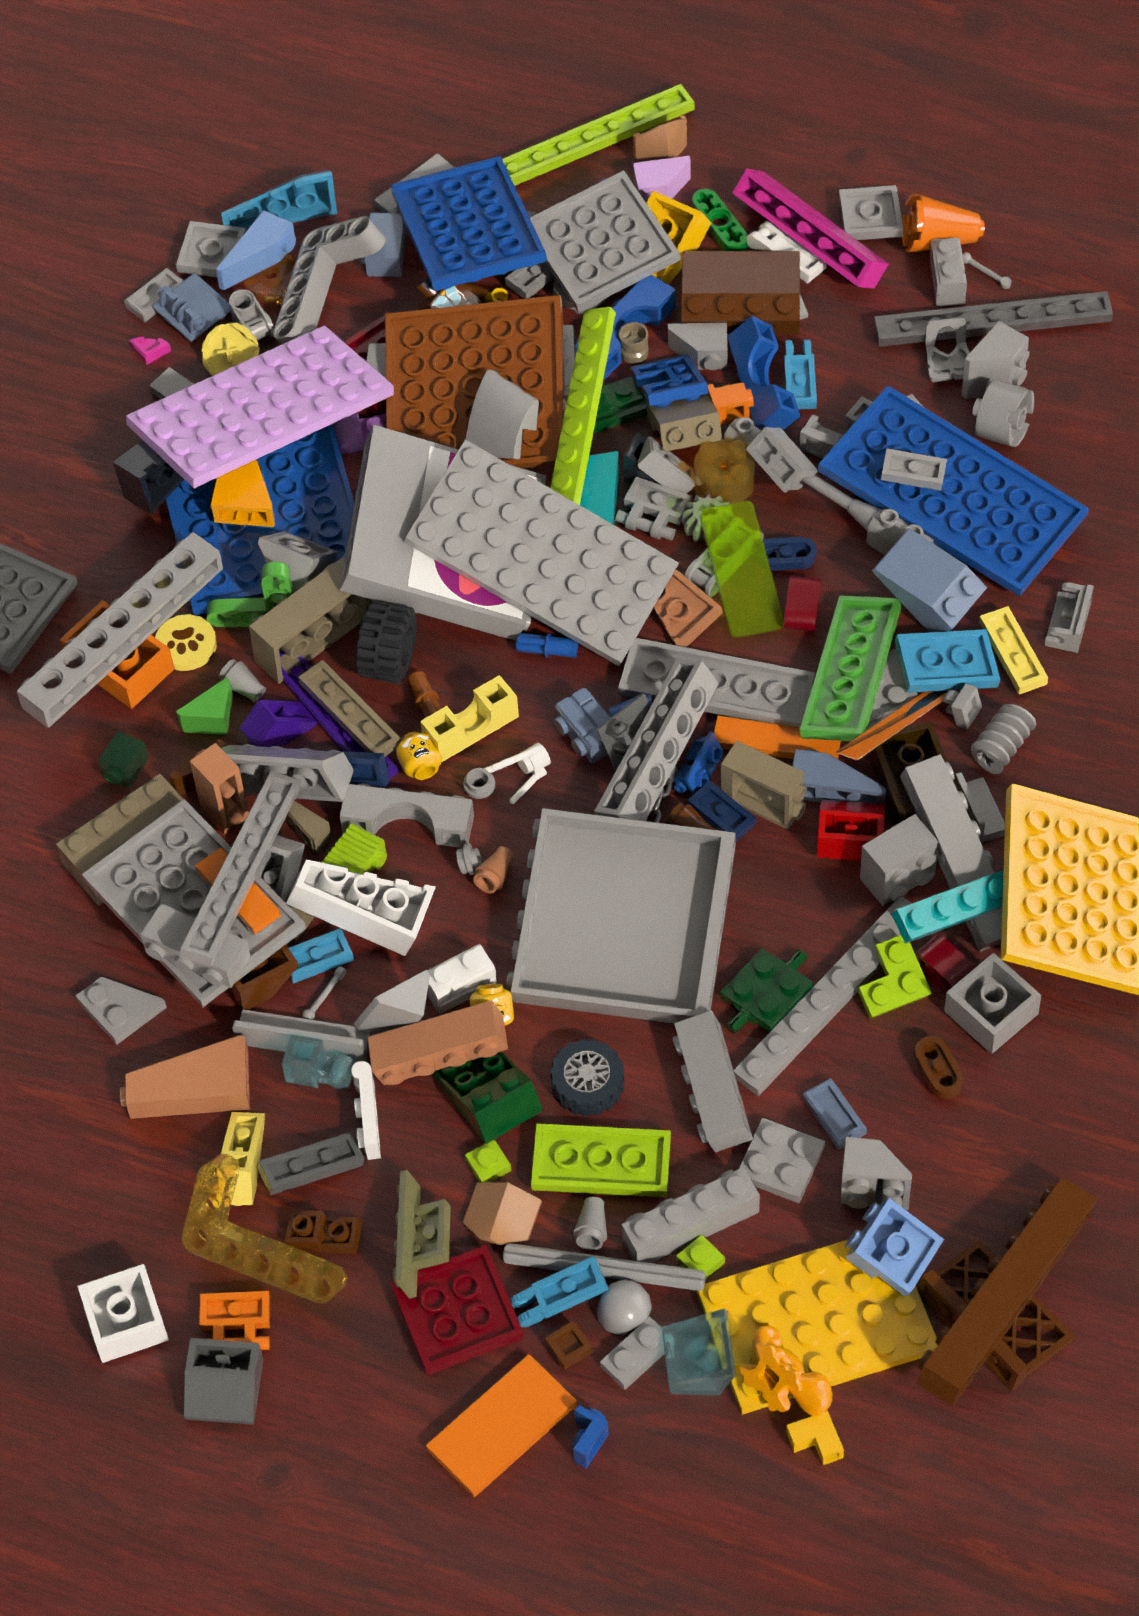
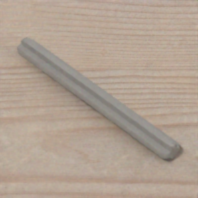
M512 1243L506 1244L503 1252V1259L507 1264L556 1271L564 1270L585 1259L595 1257L605 1278L696 1291L703 1290L706 1279L703 1270Z

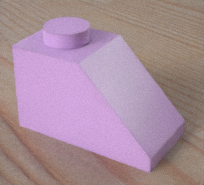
M690 155L633 163L634 186L646 203L652 191L672 199L691 179Z

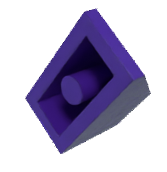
M258 700L240 726V729L247 736L250 745L255 747H283L314 728L318 722L299 701Z

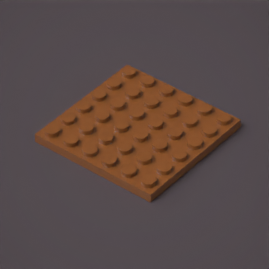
M560 295L385 314L386 379L394 385V395L386 398L387 429L459 450L466 439L473 403L481 381L487 370H495L501 377L516 384L523 392L529 393L539 400L537 431L522 430L520 459H499L509 465L522 469L555 465L565 414L563 312Z

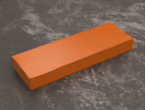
M222 847L195 865L196 871L210 887H212L228 856ZM253 882L237 916L255 935L281 917L280 910Z

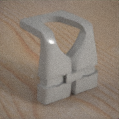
M965 318L927 322L926 353L930 382L949 381L952 378L955 380L963 379L965 358L970 354L966 345ZM947 326L954 329L957 342L956 348L949 355L939 351L934 346L938 331Z

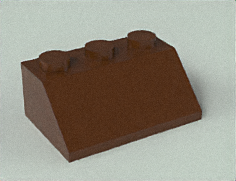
M284 945L234 983L229 990L241 1009L248 1010L272 998L297 969L298 962L288 946Z

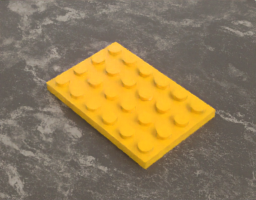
M844 1240L706 1283L703 1290L696 1292L739 1409L743 1415L768 1407V1401L763 1398L762 1391L756 1390L753 1386H746L744 1384V1376L740 1372L742 1365L756 1364L757 1358L753 1352L752 1341L755 1331L761 1326H772L779 1330L782 1336L781 1347L789 1349L801 1360L805 1373H821L827 1378L831 1386L920 1359L928 1349L934 1352L938 1346L935 1343L937 1338L916 1286L909 1295L904 1296L879 1276L871 1278L845 1258L850 1249L845 1246L848 1240ZM789 1391L788 1399L790 1400L793 1399L794 1396Z

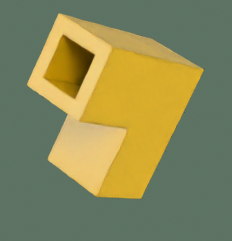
M825 1411L822 1415L811 1416L786 1425V1434L794 1453L815 1446L822 1465L843 1458L844 1449L828 1411Z

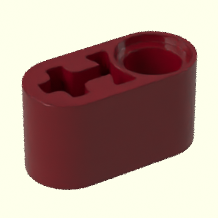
M790 576L784 617L785 629L815 631L821 579Z
M939 934L915 952L923 974L945 995L947 991L976 968L962 952L944 936Z

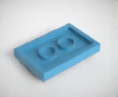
M987 629L897 634L894 642L907 693L962 690L965 684L976 686L977 689L997 688L1000 683V676Z

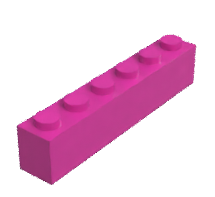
M746 168L732 192L858 287L874 289L889 265L764 171Z

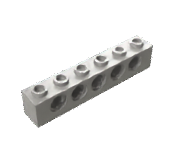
M676 659L594 811L596 815L646 821L719 684L702 660Z

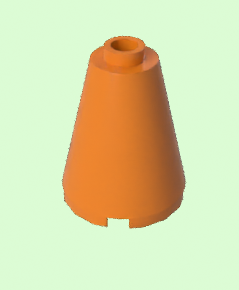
M911 194L906 200L905 206H910L908 215H903L902 244L903 246H908L905 250L906 252L914 253L930 250L931 240L957 237L960 239L961 245L976 243L979 237H982L984 234L985 223L984 220H981L978 213L920 194Z

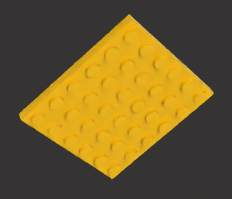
M1011 784L1006 789L1001 960L1139 995L1138 817L1016 784Z

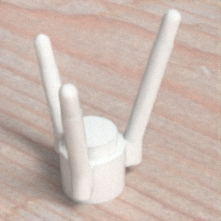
M538 742L517 755L484 768L492 773L518 762L519 767L525 774L533 773L510 799L511 804L516 803L538 779L547 775L544 767L550 764V757L543 745Z

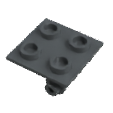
M641 693L596 729L615 772L650 709L645 693Z

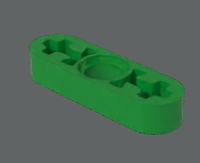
M710 189L696 191L692 197V208L701 211L711 222L708 232L723 251H746L747 233L719 196ZM721 218L726 220L727 223L723 226H716L712 221ZM730 232H731V236H730V237L733 239L732 241H729V233H730Z

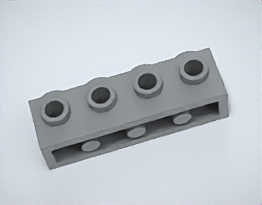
M711 1010L674 1023L677 1036L673 1037V1042L678 1055L684 1056L685 1064L681 1066V1071L686 1084L692 1085L694 1093L689 1095V1099L694 1113L700 1114L702 1123L697 1124V1128L702 1142H708L714 1152H718L753 1140L721 1025L713 1011Z
M744 1167L736 1171L728 1170L709 1184L696 1185L679 1198L666 1199L649 1212L644 1214L636 1213L630 1216L622 1224V1242L633 1261L653 1263L687 1247L701 1234L706 1238L759 1213L760 1194Z

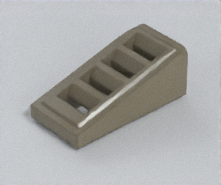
M294 801L285 821L312 852L319 855L332 840L329 822Z

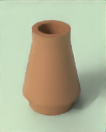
M498 847L489 858L475 869L473 879L475 885L486 893H494L496 890L501 889L510 864L514 859L513 852L507 847Z

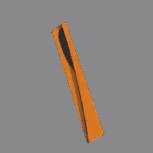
M948 690L921 693L836 751V753L854 760L860 759L941 703Z

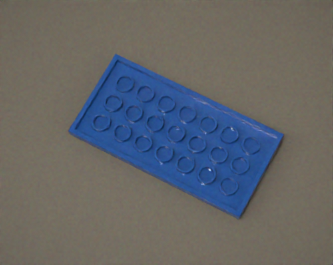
M887 386L818 464V471L875 507L895 510L900 519L910 525H919L923 529L924 534L934 539V544L1019 597L1086 518L1089 511L1088 507L890 386ZM887 448L947 459L941 491L881 480Z

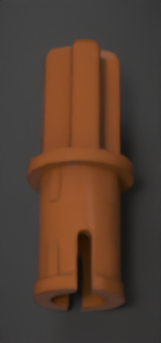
M417 671L412 673L408 677L407 682L414 693L416 707L421 709L424 717L427 718L441 709L438 703L439 695L436 691L432 690L425 672Z

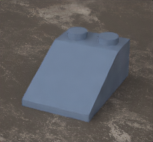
M910 528L900 536L871 570L928 632L952 630L987 588L967 565Z

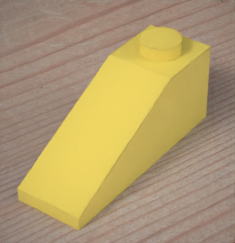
M231 1112L217 1167L219 1204H231L234 1206L253 1205L258 1183L259 1171L257 1166L261 1157L265 1113Z

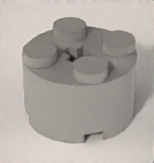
M993 378L989 379L983 398H978L973 406L972 414L977 416L974 436L1005 446H1018L1029 427V424L1025 423L1027 413H1033V391Z

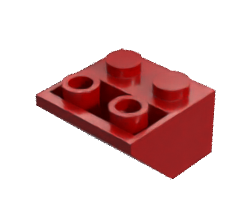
M821 799L817 858L861 861L862 846L884 832L885 804Z

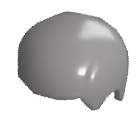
M621 1280L608 1286L609 1290L601 1294L596 1312L599 1323L608 1332L625 1336L631 1330L638 1328L649 1317L652 1305L650 1295L642 1285L634 1281Z

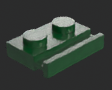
M632 376L602 386L594 434L647 415L643 396Z

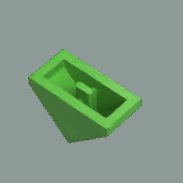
M227 678L176 711L179 727L183 733L227 735L234 699L231 683Z

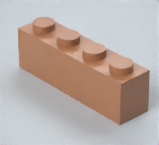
M492 1000L368 1037L372 1072L383 1085H396L408 1078L418 1075L427 1076L436 1070L449 1066H461L466 1061L480 1057H492L497 1052L508 1049L503 1014Z

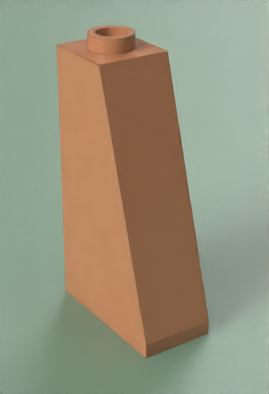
M245 1035L236 1036L127 1073L126 1086L120 1087L121 1106L127 1107L130 1119L250 1110L249 1053Z

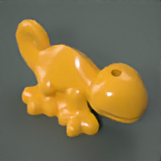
M767 1325L759 1327L755 1331L752 1341L753 1352L757 1358L756 1364H744L740 1367V1372L744 1376V1384L762 1391L763 1398L768 1401V1409L770 1411L778 1409L780 1412H785L790 1409V1401L788 1399V1392L790 1391L798 1405L806 1413L812 1416L822 1415L832 1403V1388L827 1378L818 1372L805 1373L801 1360L789 1349L781 1347L782 1336L779 1330Z

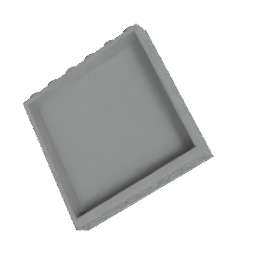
M542 808L541 818L535 819L533 826V838H537L535 849H530L527 867L532 869L530 880L525 879L523 884L522 898L526 899L525 910H519L517 929H521L520 940H514L512 948V960H516L514 972L509 971L506 990L511 991L513 1002L666 1023H676L711 1011L736 847L735 832Z

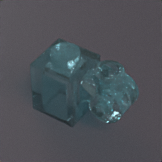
M291 1034L282 1066L286 1082L318 1088L319 1083H323L334 1088H343L350 1085L352 1066L356 1062L345 1054H335L333 1058L326 1056L323 1040Z

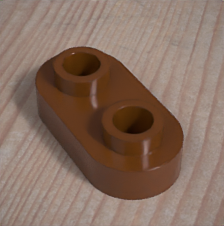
M926 1036L920 1039L915 1046L914 1059L929 1088L936 1096L943 1099L957 1096L963 1087V1073L947 1044L936 1036ZM933 1054L937 1058L930 1060L926 1058V1055ZM943 1081H948L952 1085L945 1087L942 1086L940 1083Z

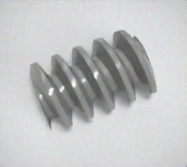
M1005 704L1001 706L998 713L987 724L985 730L973 742L971 754L974 760L989 773H1001L1004 768L1003 766L1008 765L1010 762V757L1015 756L1016 748H1020L1023 745V740L1030 736V731L1035 729L1037 725L1035 718L1026 709L1018 705Z

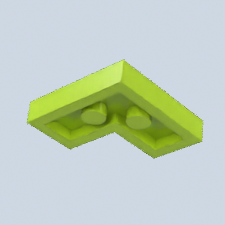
M899 935L874 946L886 976L857 988L869 1019L932 994L910 942L905 944L902 936Z

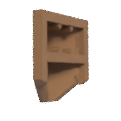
M679 116V120L670 121L642 134L639 132L634 133V163L677 157L687 146V119L685 116Z
M477 1182L463 1220V1226L483 1241L498 1245L518 1242L526 1244L532 1233L542 1200L509 1182Z

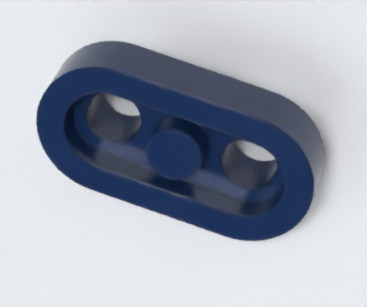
M805 537L764 539L758 543L755 549L756 563L765 570L806 569L815 563L817 556L815 543Z

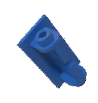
M712 731L709 732L707 737L700 736L699 739L693 741L692 747L685 758L687 763L693 765L682 764L677 776L673 780L675 784L674 789L677 792L685 793L688 790L694 795L710 780L717 764L721 761L724 751Z

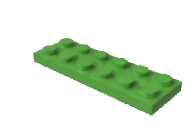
M839 596L800 726L801 738L852 741L867 731L901 610V602L897 598Z

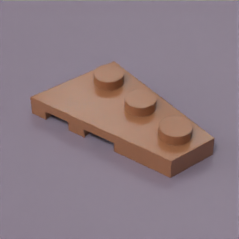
M675 569L653 607L674 645L687 647L723 613L722 607L677 569Z

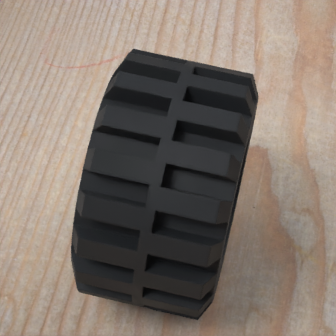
M376 600L369 606L364 615L357 642L356 665L360 677L395 684L402 681L409 669L416 641L417 620L413 607Z

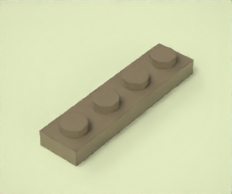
M324 660L298 677L299 684L366 752L384 753L386 757L397 749L401 738Z

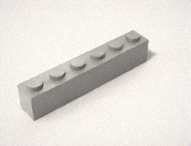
M940 754L906 767L900 778L918 818L939 841L937 860L950 889L995 873L993 870V857L989 850H984L980 842L981 832L975 820H970L966 811L968 809L967 800L962 791H957L953 782L955 776L951 765L948 762H944ZM1002 908L965 921L979 952L1001 944Z

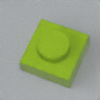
M495 1140L465 1154V1160L479 1182H492L511 1171V1164Z
M701 1234L677 1255V1262L683 1268L703 1270L707 1279L725 1263V1257Z

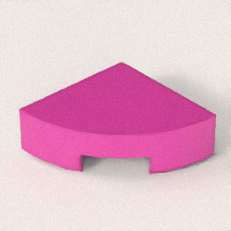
M140 336L130 340L131 348L146 365L171 351L170 344L161 338L144 339V336Z

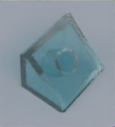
M723 1308L662 1327L670 1393L720 1395L736 1376L727 1310Z

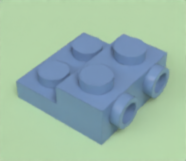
M888 1198L879 1205L873 1203L866 1211L863 1220L867 1224L862 1232L857 1229L848 1239L845 1246L850 1250L845 1258L871 1278L879 1276L902 1295L907 1296L915 1287L944 1239L892 1199Z

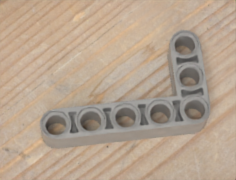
M367 216L315 229L304 238L273 332L274 337L281 345L316 329L337 264L375 254L384 246L386 242L384 234Z

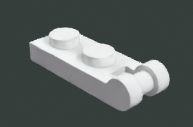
M769 220L760 225L759 231H753L746 237L747 244L753 250L800 251V279L806 283L812 281L827 267V263Z
M359 1061L352 1066L351 1070L355 1089L360 1093V1098H354L356 1118H362L363 1128H357L359 1148H365L368 1160L380 1159L381 1152L374 1079L371 1066L365 1061Z

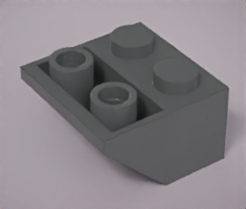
M190 1338L185 1367L184 1418L186 1420L254 1425L264 1361L260 1344Z

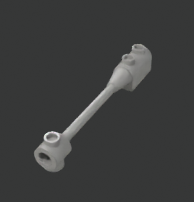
M738 417L727 428L724 435V443L733 448V454L738 459H751L753 457L746 448L762 430L755 427L751 419ZM816 475L810 478L805 477L801 480L845 508L867 531L866 544L884 555L909 528L934 544V539L924 534L923 529L919 525L908 524L900 519L898 513L893 509H880L857 499L854 500Z

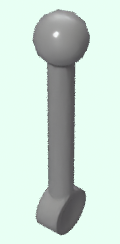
M962 253L964 264L969 263L1000 282V287L1003 289L1011 287L1012 280L1009 277L999 276L972 259L969 253Z
M339 966L336 969L334 977L310 1009L303 1011V1019L314 1020L316 1010L337 982L344 978L347 972L345 968Z

